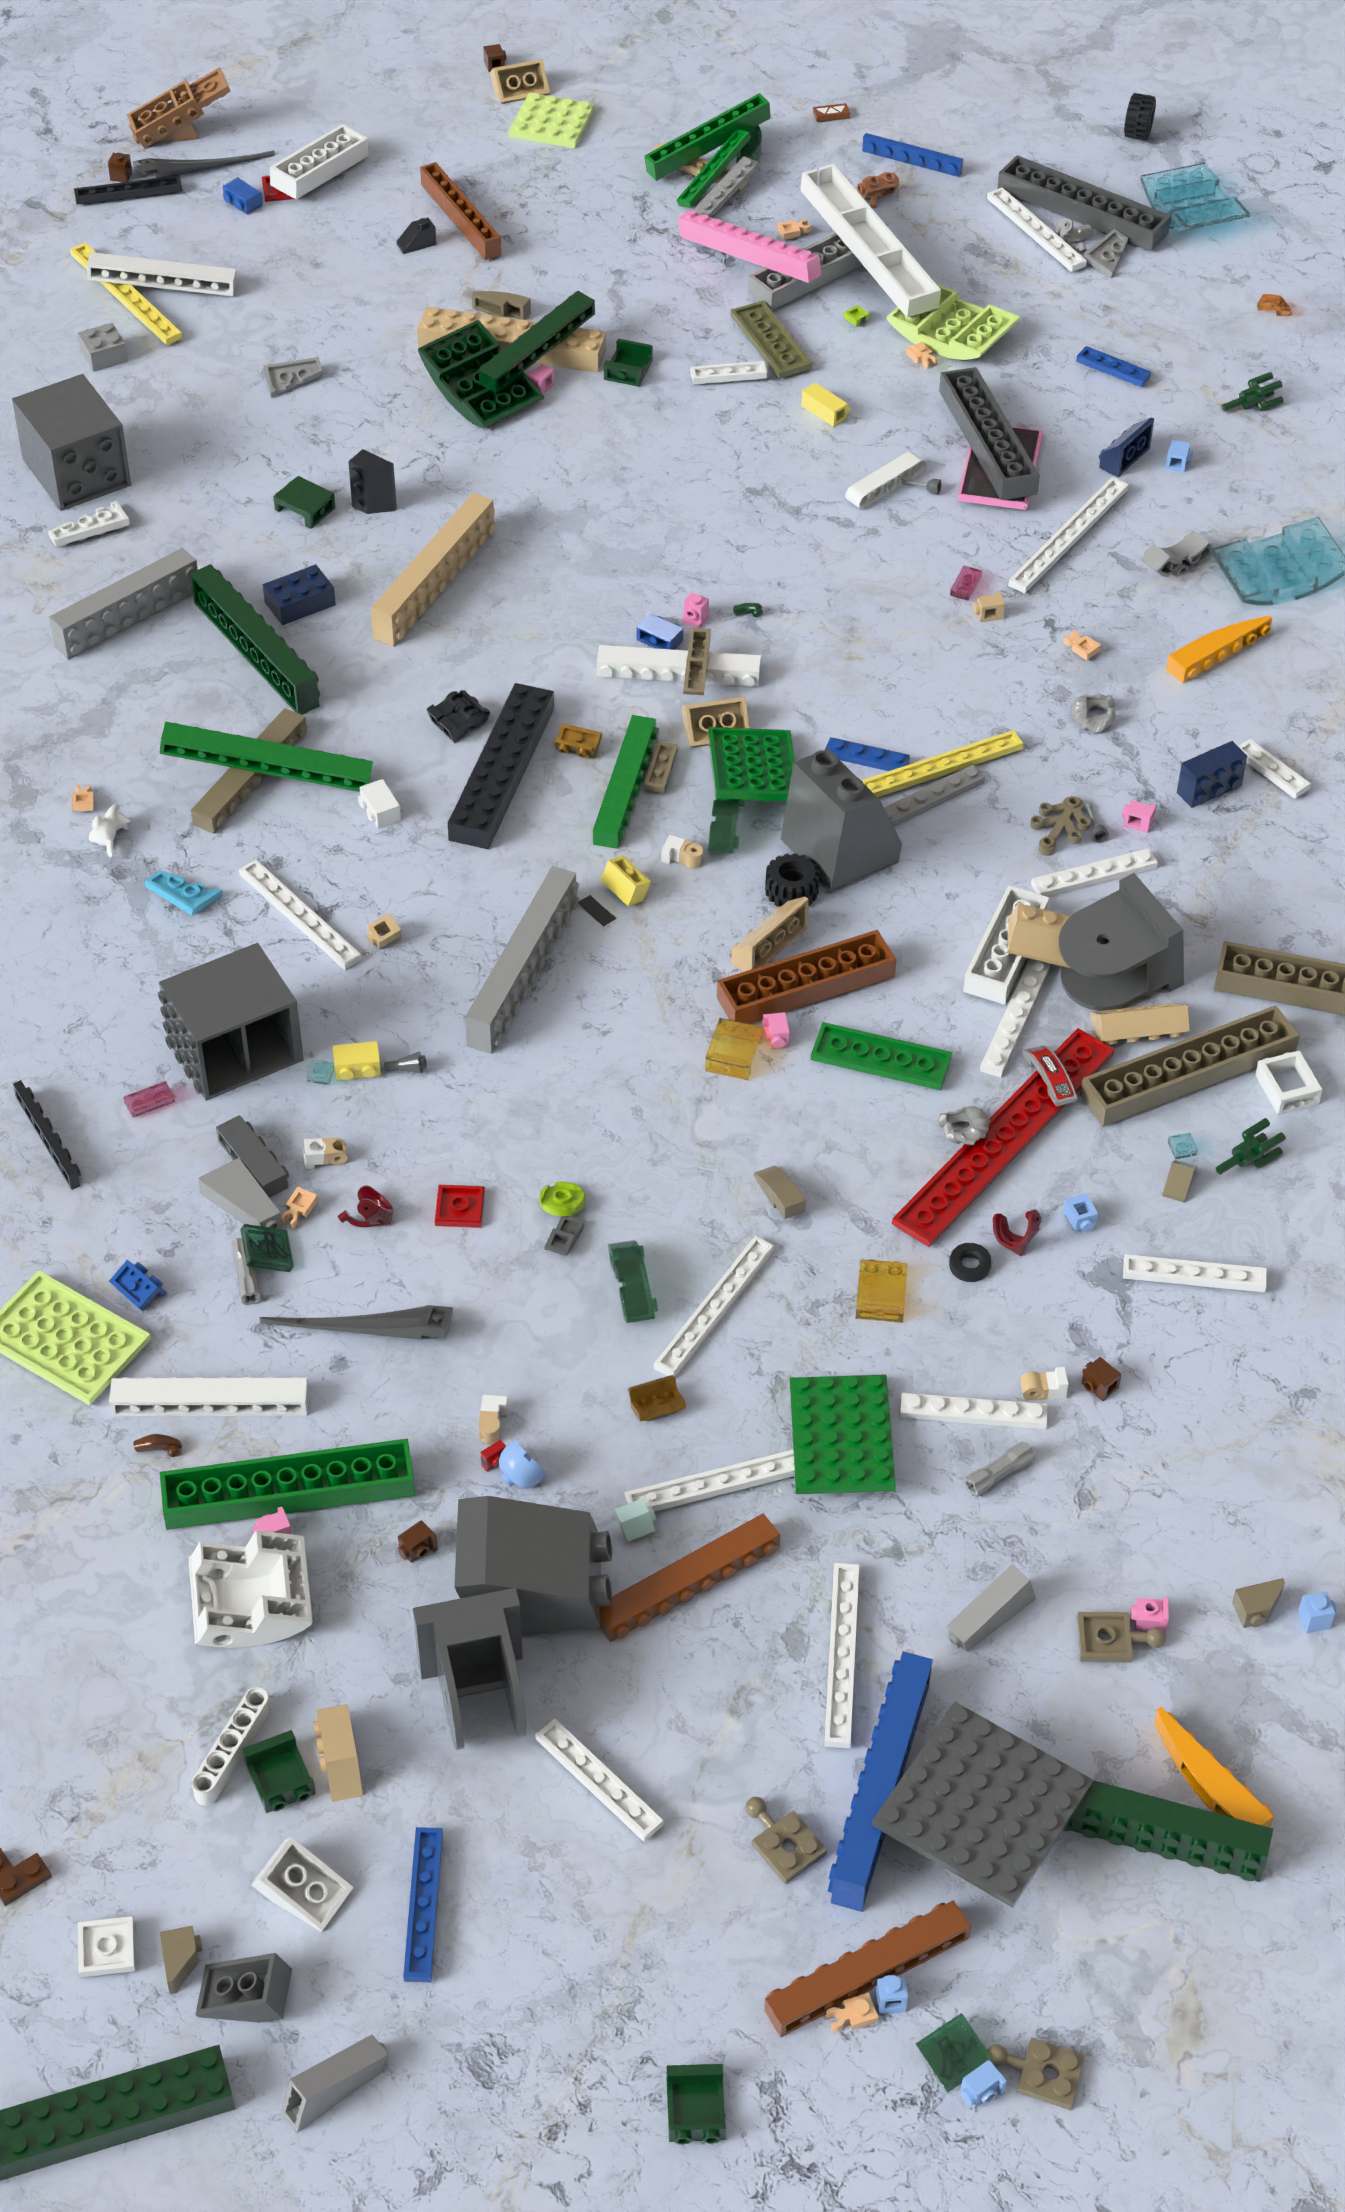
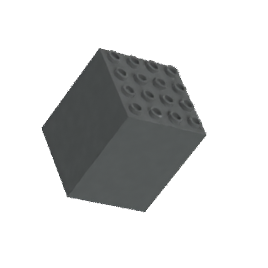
M84 374L12 398L22 459L60 511L131 486L123 424Z
M258 942L159 981L160 991L158 992V997L162 1004L160 1011L165 1019L162 1024L167 1034L165 1037L166 1044L169 1049L173 1048L177 1062L183 1064L187 1078H192L197 1094L201 1093L205 1101L304 1061L297 1000Z

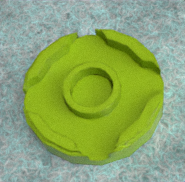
M560 1181L555 1182L554 1186L549 1187L547 1185L540 1191L539 1196L541 1208L555 1216L574 1215L585 1207L586 1202L585 1192H582L581 1187L571 1182Z

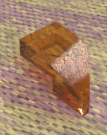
M1263 294L1257 303L1258 311L1276 310L1277 316L1292 315L1291 308L1280 295Z

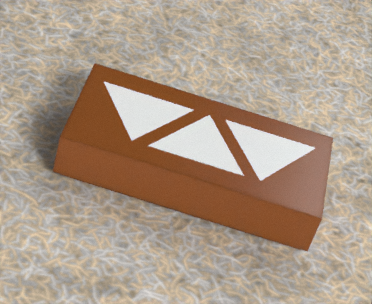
M847 103L813 107L816 122L850 118Z

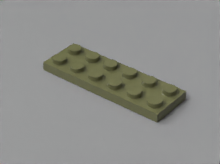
M764 300L731 309L730 316L779 379L812 369L813 363Z

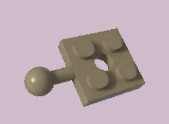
M1078 1612L1077 1614L1080 1662H1132V1642H1147L1154 1648H1159L1166 1642L1165 1632L1158 1627H1153L1147 1632H1131L1129 1612ZM1100 1633H1107L1112 1639L1103 1641L1098 1635Z
M752 1797L746 1802L745 1809L747 1814L752 1818H759L767 1828V1830L752 1840V1845L784 1884L791 1881L827 1854L825 1846L794 1810L778 1822H775L766 1812L767 1806L762 1798ZM786 1842H792L796 1845L797 1849L794 1852H787L783 1849L782 1845Z
M1032 2037L1025 2059L1008 2054L1005 2047L999 2044L991 2045L987 2049L986 2060H990L995 2067H1001L1006 2064L1022 2070L1017 2093L1071 2110L1085 2055ZM1046 2068L1054 2069L1058 2073V2078L1048 2079L1044 2075L1043 2070Z

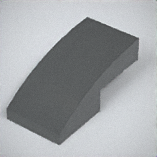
M561 1216L556 1229H552L544 1247L545 1250L567 1256L585 1226L584 1220L572 1216Z

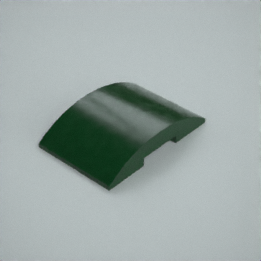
M476 320L418 348V353L432 380L447 401L464 418L484 429L543 400L544 395L524 372L498 393H494L479 384L478 369L501 351L499 350L500 344L479 320Z

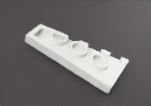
M114 501L109 508L100 507L91 516L85 514L79 517L78 522H67L48 532L50 539L55 547L65 546L77 540L82 541L94 535H102L114 529H122L130 525V522L119 503Z

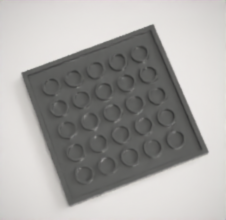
M954 1702L873 1818L872 1826L1013 1908L1093 1786L1094 1780L961 1704Z

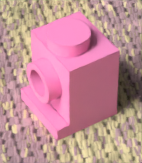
M541 364L532 373H526L527 377L542 394L554 385L553 368Z
M691 592L684 601V617L682 622L700 628L709 617V599Z
M1131 800L1129 805L1125 804L1122 816L1125 817L1124 826L1148 833L1154 821L1157 804L1152 803L1150 806Z
M785 1012L763 1014V1032L765 1039L770 1041L771 1049L789 1047V1028Z
M283 1507L277 1508L278 1512L275 1514H267L255 1520L256 1526L252 1527V1533L254 1534L258 1530L292 1534L291 1526Z
M1163 1597V1600L1137 1598L1136 1605H1131L1130 1619L1135 1620V1631H1148L1153 1627H1158L1166 1633L1169 1620L1168 1597Z

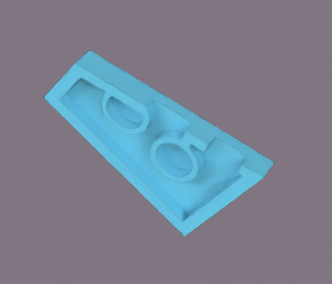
M161 870L145 880V887L192 916L222 897L221 889L215 888L211 890L204 888L205 884L199 882L196 884L185 882L183 877Z

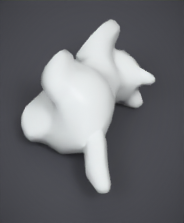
M117 803L109 808L105 818H102L100 815L95 817L92 823L93 830L89 834L91 843L98 844L101 847L107 846V854L110 858L114 857L113 841L116 832L119 829L128 830L127 823L131 822L123 813L118 812L119 805Z

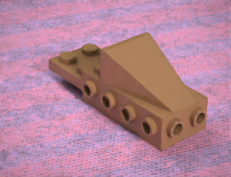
M220 67L192 84L185 80L128 113L129 127L137 144L141 143L145 149L154 143L198 139L199 136L193 120L198 119L204 114L203 107L210 105L215 100L231 92Z

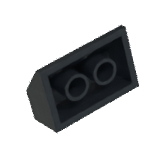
M362 449L348 461L352 507L366 514L395 511L397 504L394 463Z

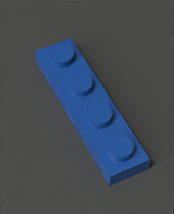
M1085 346L1077 355L1076 362L1139 387H1143L1151 378V371L1088 346Z
M830 737L825 750L829 749L841 761L885 771L907 766L910 760V755L832 737Z

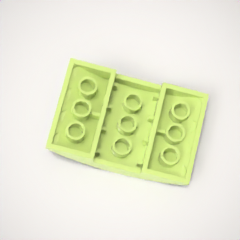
M936 284L941 289L939 308L907 318L897 307L887 316L890 324L912 343L923 342L933 353L942 357L959 360L980 357L1020 320V316L990 304L986 308H981L958 299V292Z

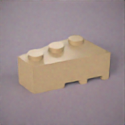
M348 1704L316 1710L318 1720L313 1721L315 1737L321 1736V1738L316 1739L318 1755L324 1754V1756H319L321 1772L327 1771L331 1801L363 1796Z

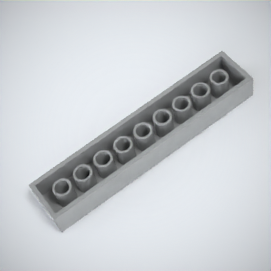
M552 866L465 1016L467 1047L492 1054L495 1047L500 1045L502 1034L509 1029L511 1018L513 1015H517L522 999H526L529 986L535 983L537 972L539 969H543L546 956L552 953L555 940L561 937L564 924L567 925L569 923L572 910H576L579 897H577L579 883L576 882L575 872Z

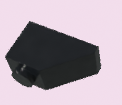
M429 217L413 221L396 241V245L403 254L435 246L436 228Z

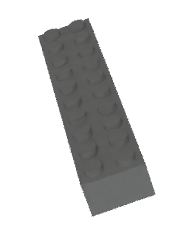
M1015 156L999 172L997 189L1003 187L1013 197L1079 222L1082 225H1091L1097 231L1108 234L1113 229H1116L1128 237V243L1142 247L1145 250L1152 251L1169 234L1171 215L1021 156Z
M977 367L941 372L939 392L1000 499L1009 500L1011 498L1038 495L1040 475Z

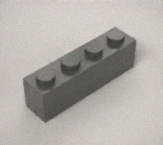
M238 1115L216 1126L218 1142L232 1160L239 1158L269 1198L288 1189L287 1178H289V1173L285 1166L279 1165L273 1151L267 1150L262 1137L255 1135L250 1122H245Z

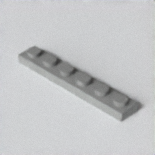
M743 156L693 210L712 218L759 168L758 162Z
M972 764L884 807L895 827L985 783V776Z

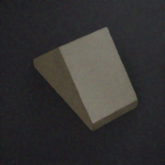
M1174 1160L1171 1164L1162 1196L1185 1203L1198 1166Z

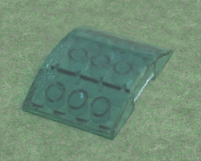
M1205 162L1140 176L1143 189L1152 208L1171 215L1169 228L1172 230L1186 231L1250 217V212L1235 196L1229 197L1219 186L1220 179Z
M1319 517L1282 527L1281 534L1249 543L1245 538L1210 549L1211 555L1243 603L1252 605H1277L1295 601L1328 587L1345 575V555Z

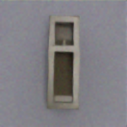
M475 291L472 293V305L475 310L498 317L510 316L519 320H525L531 314V298L497 291Z
M774 1165L754 1172V1177L773 1208H778L784 1219L805 1212V1198L793 1181L780 1168Z

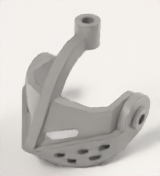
M1069 218L1059 220L1056 223V234L1075 251L1079 250L1080 253L1086 252L1085 243H1080L1076 246H1073L1072 243L1090 238L1093 235V227L1091 225L1073 227V220Z

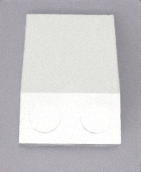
M292 1837L281 1843L251 1884L271 1902L319 1931H323L354 1888Z

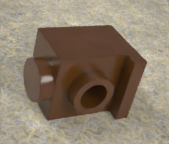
M422 1520L398 1536V1553L404 1560L408 1559L411 1563L418 1558L426 1556L429 1550L433 1552L438 1550L437 1535Z

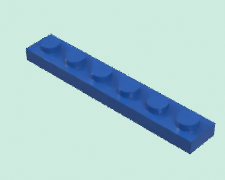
M865 133L863 136V152L960 177L962 174L963 158Z
M416 1827L403 1974L404 1982H431L443 1828Z

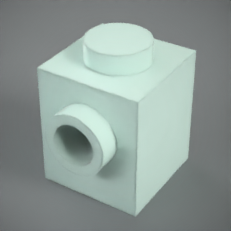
M643 1498L615 1509L627 1542L656 1531L652 1522L657 1520L652 1506L646 1507Z

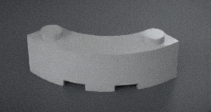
M1192 530L1183 540L1171 547L1160 548L1153 544L1151 548L1145 551L1141 560L1164 577H1169V575L1177 577L1187 573L1189 567L1193 565L1199 566L1215 550L1208 541Z

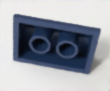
M1151 417L1133 424L1120 437L1114 439L1106 449L1101 451L1099 455V468L1119 477L1143 456L1151 446L1154 418Z

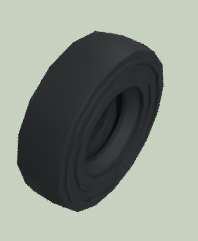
M963 1243L953 1249L949 1257V1267L952 1274L959 1280L977 1282L988 1275L991 1269V1255L982 1245ZM965 1257H974L979 1261V1265L975 1268H968L963 1266L961 1261Z

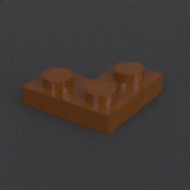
M0 1848V1900L4 1906L52 1877L50 1870L38 1853L33 1854L13 1867Z

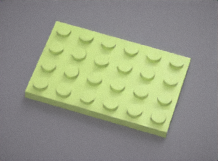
M38 1271L0 1310V1353L88 1405L95 1401L109 1386L112 1378H116L151 1340L148 1332L41 1271Z

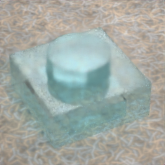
M312 1059L307 1073V1082L329 1085L334 1071V1062Z
M1191 1133L1169 1136L1168 1144L1175 1160L1197 1155L1198 1148Z

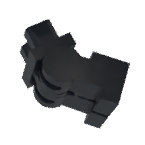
M460 690L459 693L457 691L450 692L441 703L436 706L432 704L426 709L431 721L454 743L466 735L470 727L479 728L481 722H486L490 715V711L487 708H483L478 703V700L474 696H470L465 690Z

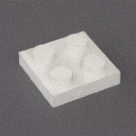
M133 1916L78 1922V1970L80 1978L135 1971Z

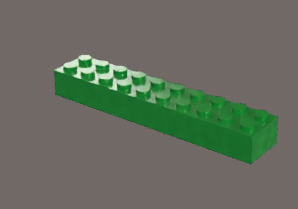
M408 1438L160 1472L162 1506L166 1530L263 1517L267 1514L277 1513V1508L283 1507L285 1514L415 1496Z

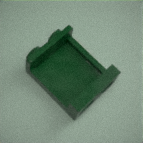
M618 338L616 341V351L611 361L606 360L604 363V380L640 387L653 361V346Z
M300 476L294 478L273 496L275 511L279 512L285 507L303 516L305 526L310 529L336 508L333 492Z
M292 1730L242 1748L244 1762L266 1813L280 1811L289 1804L305 1801L316 1794L313 1778L309 1776L297 1748L296 1738Z
M723 2064L667 2065L669 2142L685 2145L692 2141H704L708 2144H714L720 2140H726Z

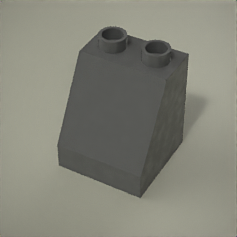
M829 749L820 750L813 755L793 762L781 840L794 853H797L799 856L805 855L807 859L811 858L813 863L817 864L820 871L819 879L830 890L899 862L902 842L880 799Z
M493 1496L458 1499L454 1588L459 1598L516 1588L520 1603L522 1636L600 1627L601 1606L612 1604L610 1578L608 1574L601 1575V1562L612 1561L613 1552L609 1531L598 1532L590 1512Z

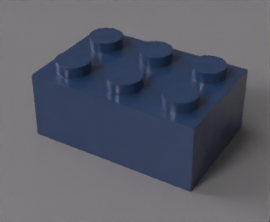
M316 564L263 584L264 602L281 625L336 605L334 586Z
M1230 741L1182 762L1177 794L1193 808L1215 797H1220L1226 792L1239 788L1243 782L1247 755L1233 741Z

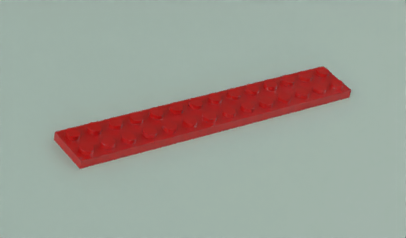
M1077 1028L1054 1053L1064 1066L1077 1094L1081 1090L1082 1079L1097 1073L1114 1055L1115 1049ZM1037 1070L989 1118V1130L986 1133V1138H980L979 1141H975V1145L964 1144L892 1218V1225L927 1247H930L1064 1108L1066 1104L1055 1106L1047 1093V1085Z

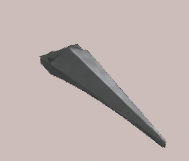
M275 151L198 160L146 158L133 161L134 169L142 172L143 175L154 172L156 178L274 156Z
M427 1305L393 1312L346 1317H260V1323L420 1340L425 1339V1336L437 1339L440 1337L445 1338L453 1316V1307Z

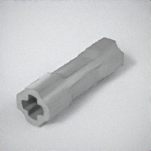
M248 1237L236 1238L231 1242L239 1280L241 1303L245 1305L257 1304L261 1301L260 1287L254 1264L253 1247L250 1246V1238Z
M1021 1441L1007 1450L998 1459L966 1476L964 1483L967 1490L972 1496L978 1497L992 1488L993 1484L1034 1461L1035 1455L1031 1446L1027 1442Z

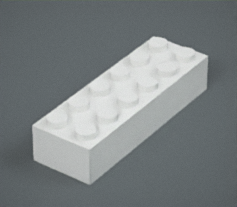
M342 124L270 167V185L297 200L368 157V138Z
M1008 885L965 973L963 992L1005 1005L1027 959L1026 957L1007 953L1009 917L1018 903L1048 910L1049 897Z

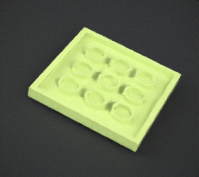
M528 93L509 130V137L576 148L595 110V104L586 101H575L569 98L564 99L538 93Z

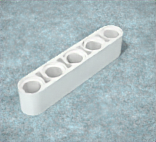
M908 451L853 484L847 490L845 497L858 508L864 509L902 486L901 478L910 481L921 474L926 462L911 451Z
M255 1687L247 1691L193 1777L194 1797L200 1805H211L217 1800L243 1758L242 1748L251 1745L270 1713L268 1694L263 1688ZM244 1723H248V1724H249V1725L243 1726V1727L240 1726V1725H242V1724H244ZM231 1744H235V1745H236V1746L231 1747V1748L227 1747V1746H229V1745H231ZM219 1765L223 1766V1767L220 1768V1769H214V1767H216V1766H219ZM203 1787H210L207 1790H200Z

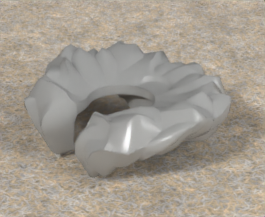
M1084 694L1074 700L1073 705L1070 706V713L1074 722L1081 726L1082 730L1089 729L1093 733H1098L1114 722L1116 712L1113 710L1115 700L1109 695L1099 694L1090 696ZM1097 706L1106 709L1107 713L1094 716L1089 713V709Z
M968 1106L956 1112L941 1113L937 1122L940 1127L944 1128L943 1133L946 1135L947 1140L957 1144L975 1145V1141H979L980 1138H986L990 1120L981 1108ZM960 1121L969 1123L967 1128L961 1130L953 1129L952 1127L954 1123Z

